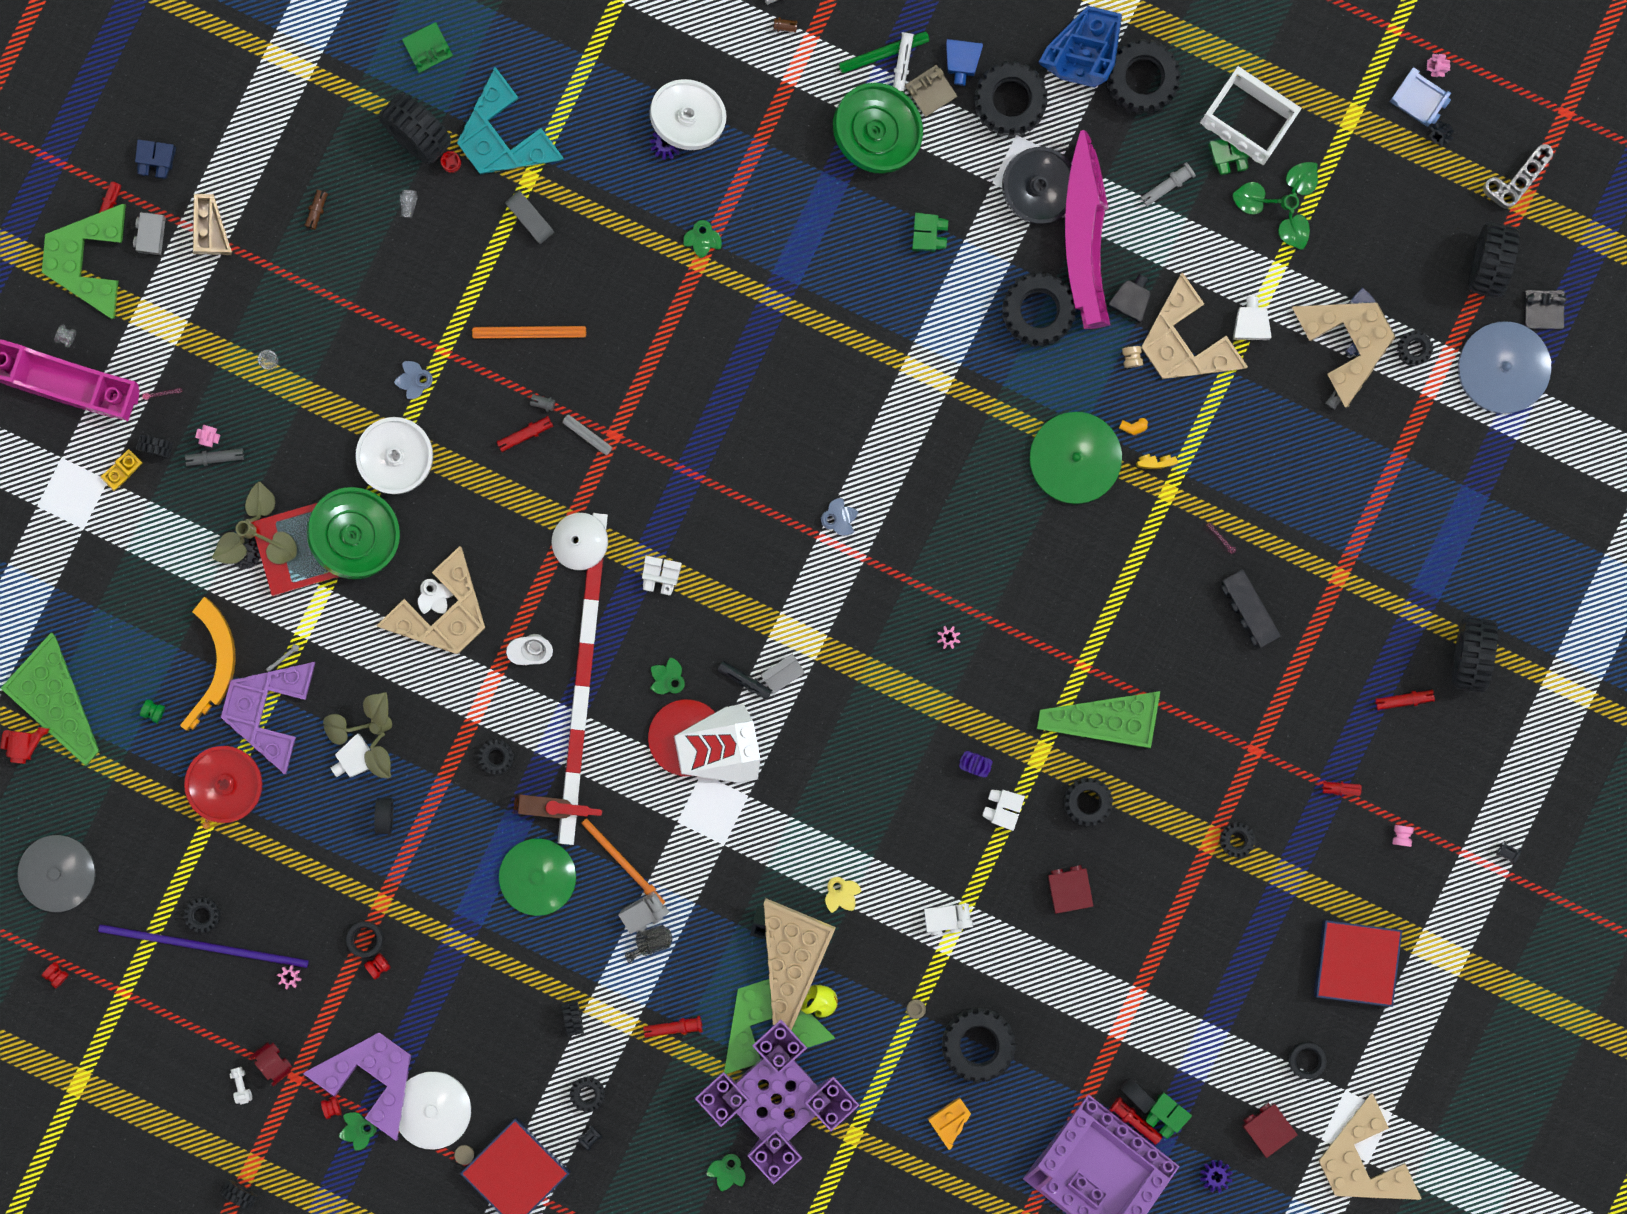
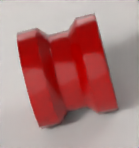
M336 1096L332 1097L329 1101H321L326 1119L331 1118L333 1115L339 1116L342 1114Z

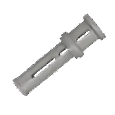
M1187 162L1178 171L1171 172L1168 179L1140 197L1142 201H1145L1144 204L1147 207L1174 187H1181L1183 182L1196 176Z

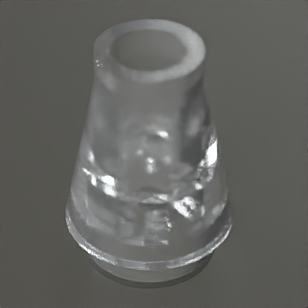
M402 189L400 194L402 217H413L418 199L417 191Z

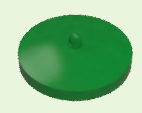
M866 83L855 87L840 101L834 114L833 131L840 150L849 161L863 170L873 173H890L899 170L914 158L922 144L923 123L917 107L906 94L888 84Z
M1084 412L1063 413L1046 422L1036 434L1030 449V467L1036 483L1053 499L1068 504L1088 503L1104 495L1115 483L1122 464L1121 446L1114 431L1100 418Z
M341 488L327 494L315 506L307 524V541L314 558L327 571L342 578L362 579L378 573L391 561L399 544V524L392 508L380 496L362 488Z

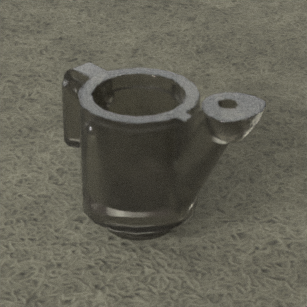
M663 925L638 931L636 934L638 949L633 952H625L627 962L629 964L632 963L641 954L643 956H651L654 953L670 948L673 940L671 931Z

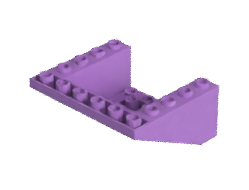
M1087 1095L1038 1157L1023 1180L1066 1214H1147L1180 1166L1098 1101Z

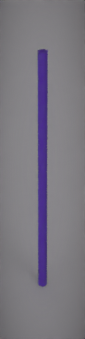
M99 925L98 930L101 933L304 968L308 967L309 960L106 925Z

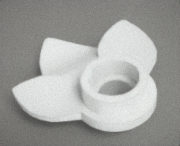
M433 579L423 581L420 586L422 594L418 598L419 609L423 614L427 613L430 609L444 614L447 610L446 598L452 597L453 594L444 584H438ZM431 586L433 591L428 592L426 587Z

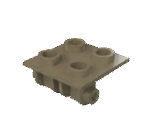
M937 65L905 85L925 117L957 97L944 77L943 71Z

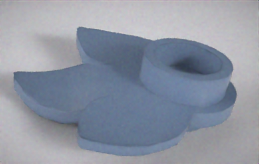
M405 361L402 363L405 373L400 375L394 383L399 388L407 390V399H416L421 396L424 389L431 386L433 378L428 371L422 370L418 363ZM422 376L427 378L425 383L420 382Z
M838 498L829 504L828 511L824 512L821 517V523L826 529H833L838 535H851L854 533V530L850 523L857 517L858 511L852 507H844L843 498ZM829 516L834 518V522L831 524L827 522Z

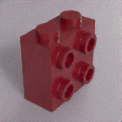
M1081 865L1070 867V871L1063 872L1062 869L1052 870L1051 875H1047L1054 913L1093 907L1086 868L1082 869Z
M1267 1102L1259 1108L1260 1112L1255 1116L1251 1114L1244 1119L1245 1123L1242 1125L1266 1158L1297 1136L1295 1130L1273 1102L1271 1104Z

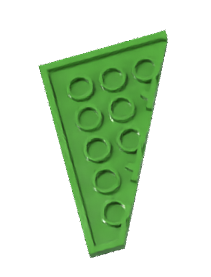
M50 633L6 681L1 689L42 727L49 728V733L87 766L100 751L56 636Z

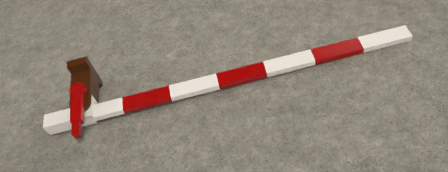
M593 513L592 516L600 520L606 529L608 515ZM603 558L598 564L587 569L563 799L528 795H515L513 814L560 818L558 843L574 845L577 815H602V810L591 809L588 806L578 805V793Z

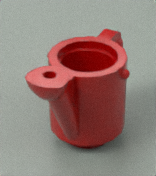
M38 727V730L34 733L5 730L2 734L0 748L7 750L6 757H11L10 762L26 764V759L31 760V755L42 736L46 735L50 729Z

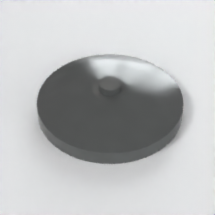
M52 835L35 841L26 849L19 862L18 882L22 893L30 903L45 911L63 912L79 906L90 895L95 884L96 868L92 855L82 843L68 836Z

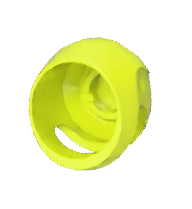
M812 985L800 1010L805 1014L815 1012L816 1017H827L837 1008V995L827 986ZM813 998L814 1001H813L812 1004L807 1008V1003H808V1001Z

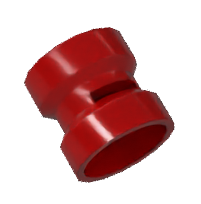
M447 151L441 157V164L444 170L454 173L460 169L461 160L455 152Z
M381 953L377 954L373 961H368L364 964L375 980L380 977L383 971L386 972L391 969Z
M53 962L41 976L49 980L56 989L67 979L69 974L66 971H62L59 965Z

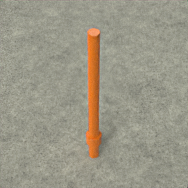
M586 818L581 824L644 889L643 892L646 895L654 891L663 905L665 900L656 892L657 889L652 884L649 885Z

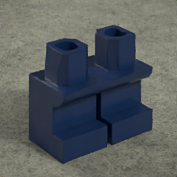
M138 140L135 162L138 164V175L149 176L150 167L157 168L155 177L167 179L169 170H172L173 167L172 162L176 147L173 144Z

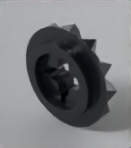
M245 539L243 545L247 551L253 553L247 555V562L243 558L234 565L241 569H250L259 562L261 556L257 543L251 539Z

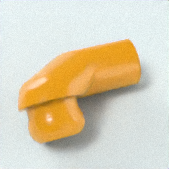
M1140 418L1139 421L1131 424L1122 420L1119 429L1132 435H1137L1147 429L1148 421L1145 418Z

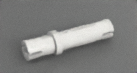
M902 32L897 66L894 68L895 78L893 87L899 91L905 90L914 34Z

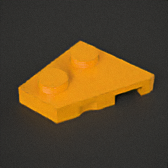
M958 1097L929 1117L928 1120L950 1150L971 1113L960 1097Z

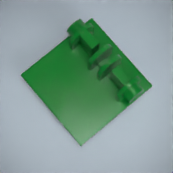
M436 22L402 39L419 73L453 56Z

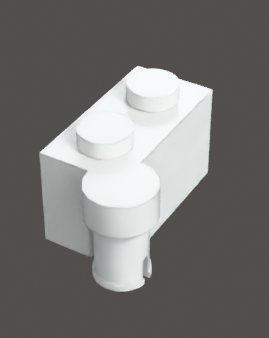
M969 904L924 909L926 930L931 932V935L943 934L942 930H950V933L962 932L961 928L973 927V921L970 919Z

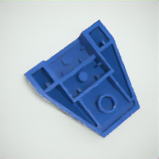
M1087 6L1046 47L1039 60V64L1061 80L1094 88L1107 81L1115 66L1122 14Z

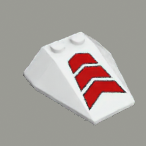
M744 704L724 707L674 736L681 774L736 783L758 779L760 755L753 720Z

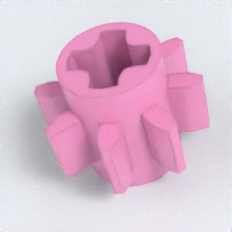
M1432 54V58L1427 60V70L1432 72L1431 76L1445 77V73L1450 71V60L1445 59V54Z
M203 425L202 430L197 429L195 438L199 439L198 444L212 447L213 443L218 444L220 435L216 434L217 429Z
M944 626L945 632L937 633L941 636V639L937 642L944 643L943 649L947 645L954 649L953 643H960L956 639V636L960 633L953 632L954 626L951 630H947ZM950 632L952 633V638H954V640H950L947 643L945 642L946 638L943 636L944 634L947 635Z
M293 965L290 966L289 970L286 967H282L284 972L277 974L282 980L279 984H286V989L291 984L296 988L297 984L295 982L302 980L298 977L300 970L294 971ZM291 972V976L294 977V980H290V982H288V978H285V975Z

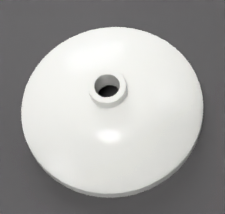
M574 513L566 516L558 523L552 535L554 555L561 564L573 570L592 568L602 560L608 547V535L604 525L596 517L586 513ZM575 537H578L579 541L575 544L573 540Z

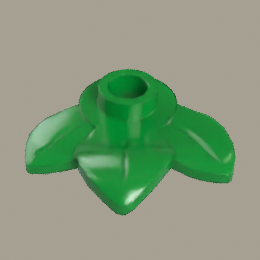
M706 220L697 221L693 229L684 236V246H693L695 254L699 258L705 257L710 247L721 249L722 246L719 233L712 230L711 224ZM702 226L705 227L706 232L701 233L699 231V228Z
M669 658L666 666L656 665L651 667L652 676L656 680L651 686L654 692L665 694L667 692L679 693L683 690L685 682L681 677L682 667L677 660ZM673 680L679 682L678 687H672L671 683Z
M351 1112L345 1114L343 1117L348 1125L341 1131L339 1137L345 1141L353 1142L355 1151L364 1149L368 1145L370 1137L376 1133L377 1127L364 1119L359 1113ZM366 1124L371 1127L369 1132L364 1130Z
M727 1154L722 1160L714 1161L707 1170V1176L717 1177L718 1187L721 1191L727 1190L733 1183L743 1186L745 1182V1172L740 1167L741 1161L739 1157L735 1154ZM729 1160L735 1162L733 1167L728 1166L727 1162Z

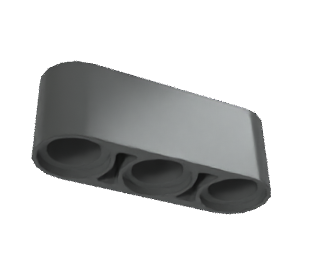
M520 190L505 202L539 244L555 233Z

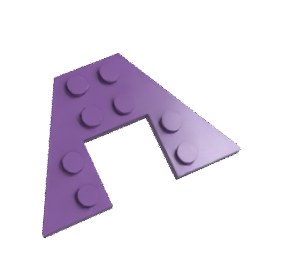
M315 662L230 681L221 718L283 774L287 773L296 737L259 728L268 691L306 700Z
M377 1033L303 1073L330 1094L336 1096L357 1065L387 1086L365 1119L394 1140H398L411 1055L384 1035Z

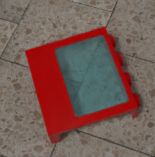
M318 503L251 522L256 527V533L272 540L276 532H285L292 536L297 546L295 559L284 564H275L268 559L266 549L270 543L255 537L273 597L329 579L341 578L323 568L314 558L308 545L307 524L311 512Z

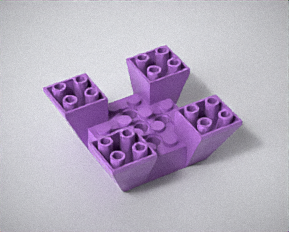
M781 1019L752 1045L762 1056L755 1065L737 1081H734L723 1072L695 1097L696 1101L720 1127L737 1113L759 1137V1140L747 1156L773 1184L802 1159L789 1140L808 1122L817 1116L832 1131L859 1106L855 1099L834 1077L817 1085L799 1066L795 1059L807 1047ZM761 1079L769 1082L768 1086L764 1089L758 1087V1082ZM789 1080L796 1083L795 1088L792 1090L785 1088V1084ZM775 1093L782 1096L781 1101L778 1103L771 1101V1096ZM759 1107L767 1108V1113L764 1116L756 1113ZM793 1108L795 1110L794 1115L786 1117L784 1115L785 1109Z

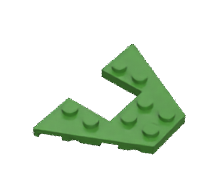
M126 204L118 205L45 234L42 273L111 319H115L118 281L81 277L84 240L94 239L122 242Z
M770 979L738 988L724 1071L726 1074L755 1065L760 1060L759 1053L752 1046L755 1040L750 1026L772 1019ZM800 1010L792 1032L807 1048L835 1039L812 1014H805Z

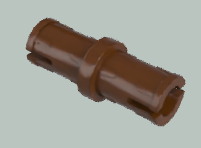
M316 190L313 203L308 208L310 211L304 224L305 227L309 228L311 221H313L310 228L312 230H316L320 215L324 212L323 206L328 196V193L323 192L320 199L321 190Z

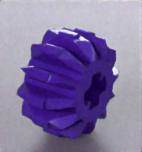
M653 133L656 139H651L650 143L654 144L651 147V151L658 150L655 154L656 157H659L662 153V159L666 160V155L668 154L670 159H673L672 152L679 155L677 147L670 145L664 148L663 139L657 133Z
M965 751L963 756H961L959 767L974 775L987 777L992 768V761L987 757L970 751Z
M1211 1160V1167L1207 1163L1204 1164L1208 1169L1207 1171L1200 1170L1201 1174L1206 1175L1201 1177L1200 1181H1207L1203 1187L1208 1188L1210 1186V1192H1214L1215 1187H1217V1191L1220 1193L1222 1192L1221 1186L1228 1189L1225 1182H1232V1179L1227 1178V1176L1233 1173L1232 1171H1226L1229 1168L1228 1164L1222 1167V1160L1218 1161L1217 1166L1215 1161ZM1215 1171L1218 1174H1221V1177H1218V1181H1216L1214 1178H1211V1176L1214 1175L1213 1172Z

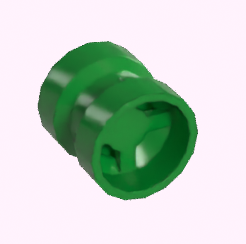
M147 699L141 709L140 716L150 718L152 722L158 724L164 714L165 706L161 704L156 705L152 700Z

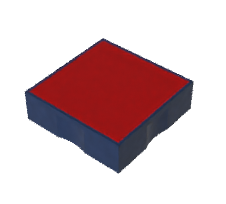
M1323 920L1320 940V962L1316 972L1314 996L1393 1007L1402 930Z
M516 1117L460 1174L499 1214H530L571 1171L552 1152L544 1148L536 1136Z

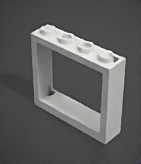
M1238 66L1200 124L1220 136L1224 141L1234 145L1239 151L1252 157L1254 161L1264 165L1302 108ZM1233 84L1287 119L1267 151L1212 115Z

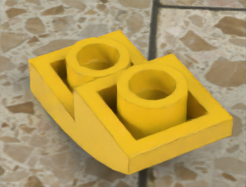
M128 449L101 476V479L115 491L138 469L142 462Z
M1150 454L1139 457L1140 461L1136 463V466L1144 469H1161L1177 465L1178 461L1176 456L1171 458L1170 455L1159 458L1160 462H1157L1156 456L1150 457Z

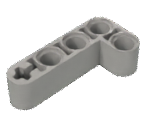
M1547 144L1540 145L1508 185L1498 178H1490L1483 186L1485 195L1502 208H1511L1518 202L1553 156L1552 148ZM1545 151V157H1543L1540 161H1537L1536 159L1539 158L1541 152ZM1528 165L1535 167L1536 172L1534 174L1528 172ZM1522 180L1524 188H1518L1515 181ZM1489 183L1497 185L1496 192H1492L1489 189ZM1504 195H1510L1512 203H1506Z

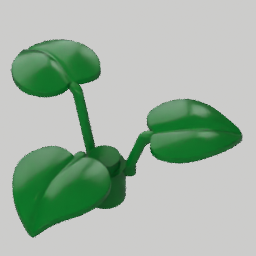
M1305 162L1292 167L1286 176V183L1293 187L1292 194L1285 195L1282 199H1264V188L1256 182H1249L1233 193V200L1238 208L1247 214L1260 213L1263 210V202L1281 203L1282 208L1290 212L1288 215L1289 219L1283 220L1279 225V236L1286 244L1298 249H1304L1309 238L1310 229L1309 223L1303 215L1292 217L1294 209L1299 205V199L1295 191L1301 195H1307L1316 189L1318 184V165L1313 162Z

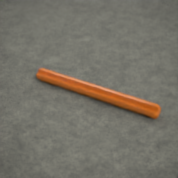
M473 327L472 336L474 339L586 337V327Z

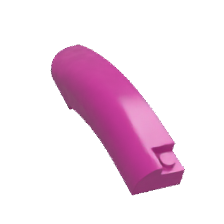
M1082 130L1080 131L1068 183L1065 215L1066 255L1075 308L1081 312L1084 329H1095L1110 326L1102 286L1100 253L1105 210L1109 209L1096 151L1092 144H1089L1091 139L1088 133Z
M0 339V383L73 407L125 421L129 420L133 406L138 404L140 390L139 385L135 381L77 365Z

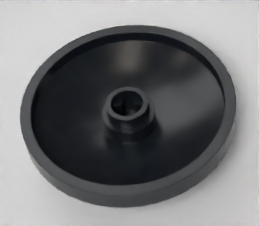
M1033 147L1015 155L1008 163L1002 179L1003 196L1010 210L1020 219L1035 224L1053 222L1066 214L1067 191L1072 164L1063 154L1048 147Z

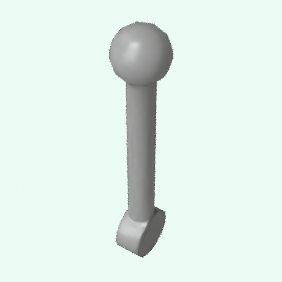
M294 644L291 650L270 665L266 671L270 672L290 654L297 652L299 646Z

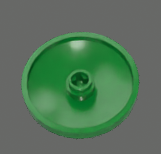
M530 839L517 844L506 854L499 871V884L505 899L518 911L534 916L547 915L563 907L572 896L576 885V869L568 852L557 843L547 839Z

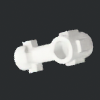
M242 1067L231 1069L230 1078H235L238 1091L234 1092V1100L236 1104L240 1103V1105L252 1100L250 1089L245 1090L242 1078L245 1075V1070H242Z

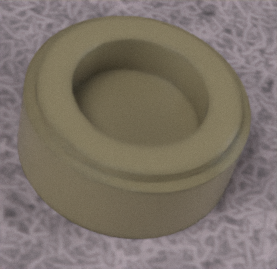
M912 1000L907 1005V1014L913 1019H919L924 1016L926 1007L922 1001Z
M461 1145L455 1151V1160L459 1164L467 1165L474 1158V1151L468 1145Z

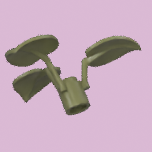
M257 482L251 489L245 504L247 514L254 518L240 521L236 525L237 533L228 532L220 538L212 555L214 560L224 564L240 562L247 553V549L243 545L245 542L244 537L252 538L254 536L270 543L266 549V554L271 562L284 564L295 559L297 546L292 536L285 532H276L273 539L270 540L256 533V527L251 523L260 519L261 515H269L275 507L274 495L261 482Z
M386 692L373 694L365 698L363 708L366 716L371 718V723L346 728V720L339 714H331L324 718V730L328 738L337 745L347 741V732L369 727L373 734L379 735L371 744V750L365 752V763L374 775L381 778L391 777V762L388 752L381 746L375 747L378 741L385 736L384 732L392 728V721L388 717V698Z

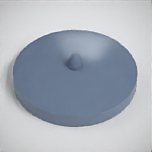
M1496 322L1476 331L1466 341L1458 361V376L1466 395L1482 409L1498 414L1519 412L1534 404L1546 390L1551 375L1550 355L1542 339L1528 327L1514 322Z

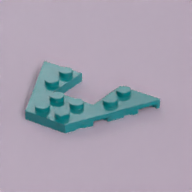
M496 67L493 69L471 117L457 141L459 147L480 174L563 161V156L542 128L510 150L489 123L490 119L519 99Z

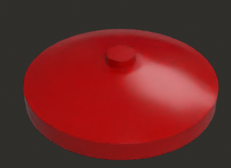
M678 700L666 705L656 714L649 728L648 742L654 759L663 769L675 775L691 776L681 774L674 736L714 714V710L699 701Z
M217 746L203 751L192 761L185 776V793L189 804L200 816L212 822L230 823L244 818L255 808L262 793V775L258 765L246 752L231 746Z

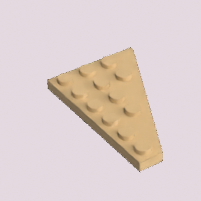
M765 899V925L773 1025L781 1019L792 1030L835 931V927Z

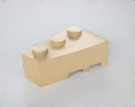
M194 194L193 254H232L214 194Z

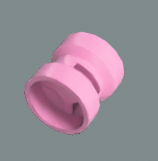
M1395 825L1394 831L1397 837L1393 838L1392 844L1411 847L1412 840L1409 837L1413 834L1414 828Z

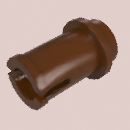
M778 17V19H774L773 30L796 33L797 20H784Z

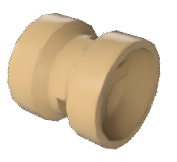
M1141 346L1122 349V353L1125 356L1124 368L1143 366V359L1140 358Z

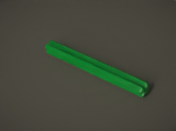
M927 32L914 35L911 48L929 42ZM901 41L839 63L840 71L846 73L899 53Z

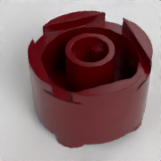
M267 1042L249 1057L251 1060L254 1057L256 1058L255 1065L267 1080L272 1078L273 1082L271 1085L275 1086L291 1073L290 1068L292 1065L286 1058L281 1059L278 1053L280 1050L274 1043L269 1044Z

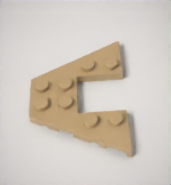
M1183 273L1178 278L1141 349L1162 379L1246 369L1248 366L1227 336L1194 357L1174 328L1175 324L1204 305Z
M1378 303L1293 306L1292 309L1309 341L1318 338L1344 323L1360 356L1328 373L1346 408L1349 407L1350 402L1362 388L1363 383L1368 379L1375 365L1396 337Z
M461 546L432 572L458 599L448 611L430 626L404 599L376 626L455 654H459L485 629V624Z
M1373 1093L1369 1094L1368 1098L1347 1122L1340 1134L1333 1140L1318 1161L1335 1196L1420 1200L1421 1196L1405 1163L1370 1179L1354 1144L1389 1129Z

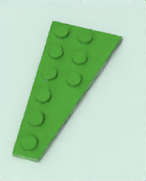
M1160 691L1043 709L1039 712L1037 729L1151 748Z

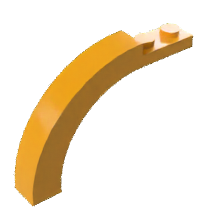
M206 597L200 601L192 612L203 621L212 635L216 648L217 663L215 675L209 689L180 725L188 731L190 728L193 730L199 724L200 720L198 718L202 713L205 715L211 709V702L216 705L221 703L229 689L235 670V646L231 630L219 609Z

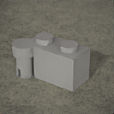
M653 891L623 908L619 913V917L629 933L632 934L635 931L637 933L642 932L647 928L646 925L651 922L653 924L658 923L669 911L665 905H662L657 894Z

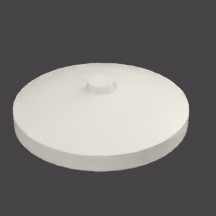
M681 79L665 84L656 92L650 106V120L657 134L670 145L685 150H698L710 146L720 137L726 123V110L721 98L710 87L698 81Z
M389 417L373 423L361 435L356 448V463L363 479L374 489L387 494H402L415 489L426 479L433 463V449L427 434L417 424L404 418Z
M424 1072L412 1077L406 1082L399 1131L406 1140L420 1148L440 1149L451 1145L463 1135L470 1122L471 1102L466 1089L454 1077L442 1072Z

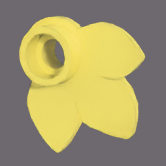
M841 877L830 879L827 886L829 893L825 898L829 911L833 913L839 906L853 911L856 903L854 895L861 892L859 885L854 881H845ZM835 883H839L841 885V888L839 890H835L833 888V885Z

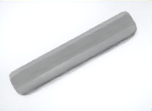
M570 415L563 419V424L603 454L608 455L612 447Z

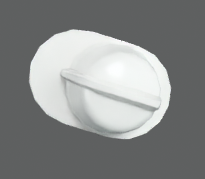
M531 634L527 637H520L511 641L507 646L506 653L508 659L517 665L542 664L550 660L553 649L552 645L544 637L538 634Z

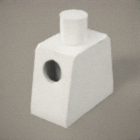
M1247 297V307H1240L1237 312L1233 340H1270L1271 331L1267 308L1258 307V297Z
M360 734L355 735L335 754L339 762L332 766L331 770L336 777L344 772H347L349 777H354L369 770L365 763L364 754L370 748Z

